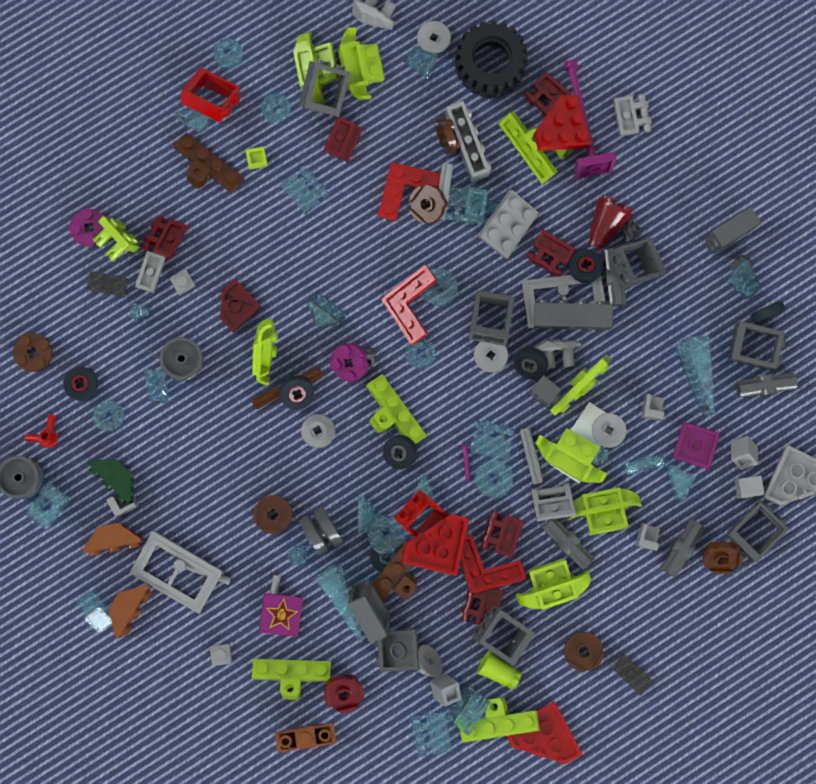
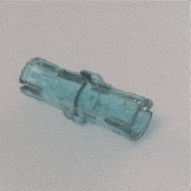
M662 454L649 458L641 457L640 460L624 463L627 474L639 471L648 472L649 469L665 466Z

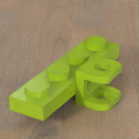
M514 111L510 112L499 125L541 184H543L558 171L545 153L537 149L533 135L537 128L528 131Z
M606 354L588 373L584 367L570 382L573 388L550 411L555 416L559 412L563 414L570 407L568 403L572 399L576 401L581 395L584 396L599 381L594 377L598 373L603 375L610 368L608 363L612 359Z
M383 374L366 385L381 407L370 419V424L377 433H382L394 425L401 435L411 438L415 444L427 436Z
M253 659L252 680L280 681V692L284 700L299 699L301 681L327 682L331 678V661ZM288 689H294L292 692H288Z
M504 698L485 701L486 719L459 723L462 743L540 730L537 710L509 715L507 702ZM495 703L498 705L497 710L494 708Z

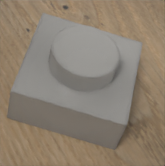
M186 269L169 278L179 296L196 287Z
M230 644L210 646L212 666L232 664Z

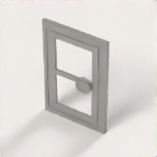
M571 275L521 281L528 329L534 327V290L558 287V293L562 296V300H567L568 286L586 283L576 281ZM600 275L597 280L591 282L595 304L597 301H605Z
M153 530L129 574L200 614L223 570ZM156 546L179 558L174 562L175 571L168 584L144 570ZM186 563L208 575L196 599L171 586L178 572L186 567Z

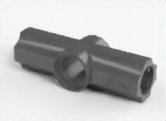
M609 248L604 250L606 268L604 280L605 286L608 288L609 305H613V307L625 306V288H622L608 253L617 248Z
M795 373L775 376L774 374L758 376L755 379L737 381L736 390L739 398L754 395L766 396L781 391L797 389L798 382Z
M557 519L549 520L542 527L556 542V546L582 570L588 567L595 559L580 544L581 541Z
M692 519L689 520L682 534L675 539L670 548L671 552L661 567L664 572L676 578L685 561H688L694 553L695 545L704 532L705 527Z

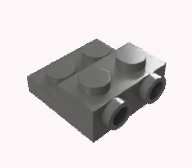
M417 629L390 630L383 640H375L376 648L378 647L379 654L376 657L377 667H380V672L420 669Z

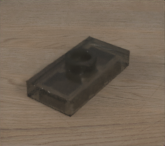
M90 271L86 290L125 297L128 278Z
M625 654L611 667L640 696L654 682Z

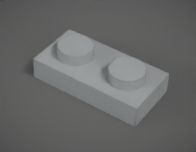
M147 251L135 287L155 293L166 257Z

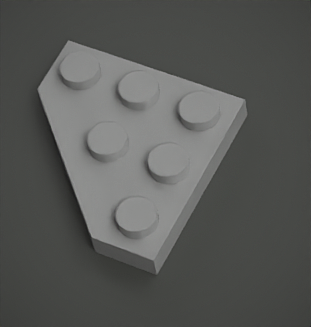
M789 445L785 446L762 498L779 506L816 493V458Z

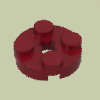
M339 675L327 680L324 698L328 707L336 709L337 712L346 713L355 710L363 700V686L355 675ZM342 691L348 692L345 697H343V695L339 693H341Z

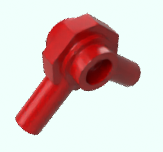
M48 415L46 429L40 432V434H26L24 437L25 442H39L43 448L54 447L58 440V434L54 430L56 416Z

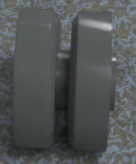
M184 337L173 338L165 343L161 349L159 357L161 367L167 376L173 380L189 381L201 371L203 366L202 352L191 339ZM183 355L185 358L184 362H179L178 359Z
M13 456L0 464V491L4 495L16 499H29L36 496L42 490L45 483V473L43 467L37 461L24 456Z
M323 506L314 510V516L318 523H315L309 515L299 519L306 538L320 556L329 551V546L325 539H328L334 547L344 542Z

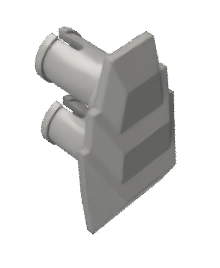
M379 0L353 1L352 15L360 22L374 27L393 29L394 21L390 19V16L395 11L396 6L392 2H385V5L379 11L378 8H375Z
M546 338L534 345V348L541 350L548 359L547 369L556 367L555 350H562L563 367L575 366L573 349L580 347L581 343L575 340H552Z

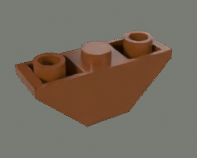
M122 523L99 526L83 548V553H89V556L100 555L102 550L108 549L109 553L120 551L122 546H127L128 549L139 547V543L144 542V538Z
M144 585L117 594L109 608L115 637L119 639L129 634L132 628L130 625L132 620L137 619L142 611L140 606L143 601L147 602L152 594L150 591L152 586Z
M334 723L303 725L275 732L277 753L336 744Z

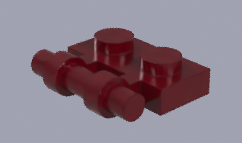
M545 72L533 85L537 92L533 94L527 91L524 96L532 106L535 105L542 111L541 114L546 117L561 95L572 94L550 74ZM542 96L550 102L547 106L540 100Z
M158 216L156 221L152 222L149 234L145 235L142 248L148 251L150 246L154 245V253L172 259L187 231V225L169 219L167 224H164L165 218ZM161 231L162 234L159 238H157V233Z
M543 229L533 245L534 248L539 250L537 255L530 251L526 258L530 259L534 265L537 266L538 264L545 268L549 274L553 273L559 277L563 270L556 267L557 264L561 263L566 266L576 248ZM543 254L553 258L552 263L542 259Z
M492 511L491 517L487 520L488 526L485 535L483 534L481 539L483 540L481 548L488 550L490 543L496 544L494 552L513 558L524 521L505 515L503 522L498 521L500 513ZM495 526L501 528L498 539L492 537Z
M467 589L466 595L468 597L465 607L462 608V621L469 622L470 616L473 615L476 616L475 624L480 625L488 609L493 605L498 608L500 607L503 591L493 589L471 596L470 590ZM475 598L481 599L478 610L473 609Z

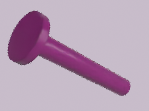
M471 445L460 446V448H463L465 480H470L468 447H471Z

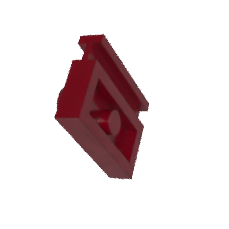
M340 116L337 117L323 152L348 163L363 127H359Z

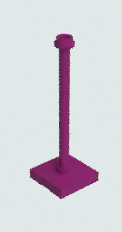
M568 60L565 62L564 70L569 72L574 95H578L592 142L591 147L587 148L589 157L580 158L576 161L574 169L575 180L612 173L616 162L615 152L596 155L576 73L578 63L575 60Z

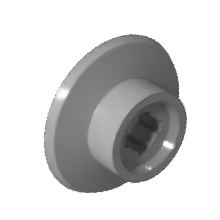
M429 21L423 24L417 34L419 46L424 51L433 54L444 51L451 40V34L447 26L438 21ZM432 36L437 38L435 42L430 40Z
M479 342L474 350V360L480 369L486 372H496L507 363L508 351L506 346ZM489 352L495 354L492 360L486 357Z
M602 414L596 418L592 425L593 438L603 447L611 448L618 446L625 439L626 425L622 418L616 414ZM607 426L610 429L612 428V432L610 435L605 433L604 431Z
M314 414L303 422L301 435L307 445L313 448H323L332 442L335 436V426L329 417L323 414ZM320 426L322 433L315 435L314 428Z
M421 645L418 649V662L420 665L418 671L424 675L439 677L442 674L443 666L438 653L429 645Z

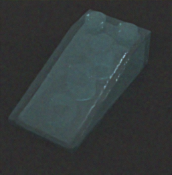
M709 336L685 337L678 342L679 345H676V355L680 357V363L702 416L707 417L715 414Z
M335 563L317 575L315 580L361 643L365 638L363 631L348 606L351 591L345 577L347 572L341 564L337 566Z

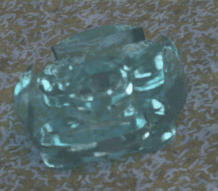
M444 268L432 269V273L438 280L436 283L444 285L442 287L443 291H434L436 283H434L421 293V296L429 305L446 306L456 297L458 291L457 280L451 272Z
M487 460L478 467L475 473V485L481 494L491 498H498L510 490L513 485V473L510 467L501 460ZM493 473L494 475L499 476V478L497 479V484H494V482H489L488 479L491 478L490 474Z
M379 515L368 527V541L371 547L379 553L389 554L396 549L398 551L406 541V530L392 516ZM388 531L392 536L384 538L383 532Z

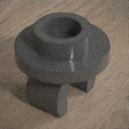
M363 347L367 354L366 359H370L369 364L374 366L375 360L373 357L377 356V352L373 351V348Z

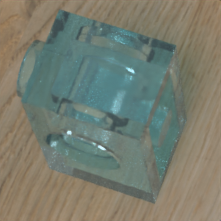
M50 483L40 490L39 498L29 504L27 507L29 511L25 514L43 529H49L72 499L55 484ZM46 500H49L51 502V508L49 510H45L44 508V502Z

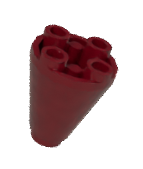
M602 195L597 200L588 237L590 238L588 243L599 249L607 245L631 218V212L633 211V209L620 203L618 206L615 205L616 200Z

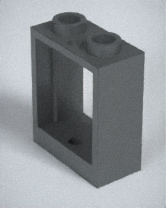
M317 59L316 62L310 61L298 106L339 117L351 72L345 71V66L334 64V67L327 66L328 62ZM319 69L341 75L333 106L311 101Z
M749 207L714 229L705 238V245L710 252L713 251L716 254L753 231L761 224V221L753 209Z
M652 238L621 246L608 253L623 289L653 280L666 273ZM637 251L646 275L635 278L625 255L626 253Z
M487 290L476 291L468 340L506 346L509 337L514 297L505 293L494 294ZM480 302L507 307L504 330L476 326Z
M742 321L737 322L734 328L728 361L770 371L777 369L782 361V356H780L781 348L783 349L786 343L785 332ZM746 330L776 337L771 362L740 355Z
M756 502L725 534L731 542L738 543L742 553L754 563H757L789 530L785 526L787 523L780 516L776 517L771 512L772 508L765 502ZM759 511L777 530L755 551L737 531Z
M370 578L353 585L348 600L349 608L369 643L375 640H383L388 634L391 620L390 613Z
M493 605L485 613V618L481 624L475 628L472 638L514 666L535 633ZM501 616L519 628L504 652H501L485 641Z

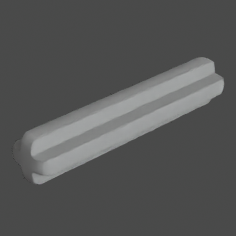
M451 163L442 164L439 189L444 194L447 202L453 171V164ZM447 207L445 208V212L440 219L446 218Z
M530 428L521 429L520 435L532 483H542L543 478Z

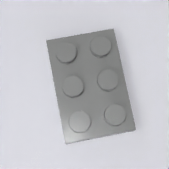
M509 190L478 234V237L503 258L508 259L539 212L513 190Z

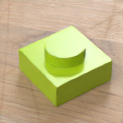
M264 146L245 150L249 170L268 166Z

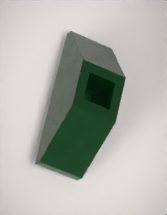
M117 459L89 460L87 462L91 467L89 471L96 477L100 475L104 479L103 484L110 491L114 489L118 493L116 497L123 504L134 502V474Z

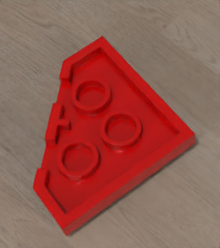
M561 95L533 134L538 151L585 149L591 147L592 142L578 95Z
M448 514L404 544L400 563L457 576L469 518Z
M554 701L537 710L539 731L506 736L512 748L563 764H567L582 756Z

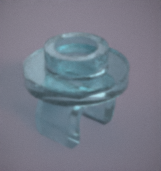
M134 303V307H130V318H133L134 322L138 321V317L147 318L149 316V308H139L138 303Z

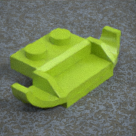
M349 27L346 29L340 42L338 51L340 65L345 66V71L351 72L347 85L350 93L359 100H369L371 95H368L366 90L368 83L383 82L385 80L378 45H360L359 41H356V27Z
M311 31L298 37L295 50H293L299 84L302 89L310 61L316 62L317 59L327 61V66L334 67V64H336L333 44L326 43L315 47L312 44ZM319 69L311 100L321 104L326 103L321 91L323 89L322 85L338 81L339 74Z
M266 319L258 324L253 343L252 375H256V380L259 383L268 386L270 377L267 375L270 372L273 357L276 358L277 346H274V342L277 343L278 331H275V323H272L273 319Z
M566 428L557 444L550 442L541 435L538 437L535 444L547 463L580 482L600 483L604 481L607 473L591 464L600 449L599 446Z
M620 487L583 494L573 501L575 516L566 517V520L569 521L579 516L582 518L586 517L590 535L628 528L625 510L630 506L641 507L640 496L633 491L620 489Z
M565 558L530 569L528 572L533 588L530 589L531 592L516 593L515 595L520 605L532 609L544 610L578 598L588 588L591 582L589 570H585L583 574L578 576L570 575Z

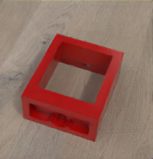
M200 67L182 89L181 104L221 123L225 117L227 118L230 115L232 107L238 105L241 99L239 95L240 86ZM204 86L228 99L222 107H219L197 96V93Z
M419 489L393 519L415 537L447 516V514ZM430 505L434 511L414 531L410 525Z

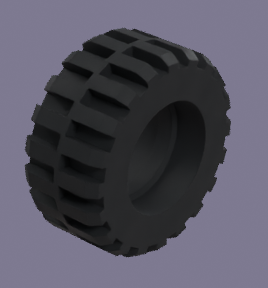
M492 20L491 24H486V21L480 22L479 27L473 25L470 27L469 32L465 31L462 35V40L458 42L455 57V69L457 70L459 80L462 79V85L465 88L470 87V92L473 94L479 92L481 93L480 97L485 98L486 94L491 95V98H497V94L504 96L508 93V90L513 91L517 83L521 82L528 61V55L526 54L527 46L523 44L524 39L521 34L517 36V30L513 27L509 29L506 23L502 22L501 25L496 24L497 21ZM484 46H496L507 54L509 63L507 68L499 73H486L475 65L473 60L474 54Z

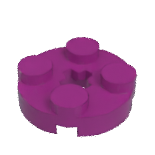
M84 208L76 213L69 226L73 239L84 247L98 246L93 241V238L104 229L98 222L104 215L95 209ZM92 223L94 230L92 232H85V226Z
M342 344L334 350L330 367L342 380L353 382L366 374L369 367L366 359L367 354L358 344ZM348 359H352L351 363L353 366L347 364Z

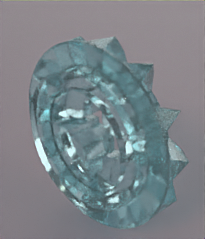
M228 37L224 40L221 39L220 42L215 44L213 56L218 65L231 68L238 65L242 60L243 49L237 40ZM229 48H231V53L233 55L228 54L227 56H225L223 49L229 50Z
M278 92L270 93L267 97H264L261 104L262 115L270 122L277 123L285 120L291 111L290 101L285 95ZM277 101L278 106L281 108H278L274 114L273 108L270 106H273Z
M422 339L415 345L409 343L406 348V359L415 368H427L435 360L436 349L433 343L427 339ZM415 347L420 350L427 348L424 352L425 358L421 356L415 358L417 355Z
M114 401L101 402L93 413L95 425L103 431L116 430L122 425L124 419L123 409ZM106 410L109 413H115L112 416V422L108 419H103L106 416Z

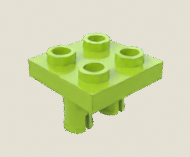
M103 216L98 221L104 229L93 238V241L102 248L112 237L117 243L105 253L107 256H110L109 258L113 262L125 250L136 253L141 248L137 244L138 239L133 234H128L124 230L126 226L120 220Z

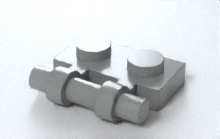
M644 94L637 96L638 102H634L633 95L614 98L613 103L620 137L638 134V126H643L644 133L651 132L650 124H652V121L648 115L647 108H649ZM635 110H640L641 118L637 119Z

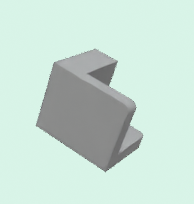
M646 394L641 418L657 421L663 420L664 412H662L664 399Z
M749 436L731 442V460L740 470L758 464V447Z
M762 476L734 480L737 499L764 495Z
M115 496L106 500L115 517H121L139 506L135 497L134 502L131 504L127 502L123 504Z
M641 523L635 546L657 551L659 545L657 539L660 529Z
M444 675L430 681L434 699L444 707L462 700L459 683L449 675Z

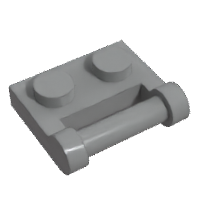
M569 483L553 488L531 489L537 522L575 516ZM565 493V496L539 500V497Z

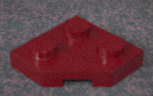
M236 279L221 291L220 319L233 333L262 308Z

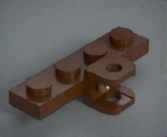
M185 133L174 144V149L192 162L187 170V182L196 189L203 187L211 177L233 194L244 182L245 178L188 133Z
M408 538L373 581V585L382 601L387 598L392 590L402 598L409 599L417 589V579L407 572L412 565L400 563L404 544L410 540Z

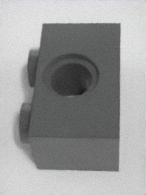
M543 375L529 392V395L545 408L549 405L553 407L560 399L561 395L559 393L562 389Z

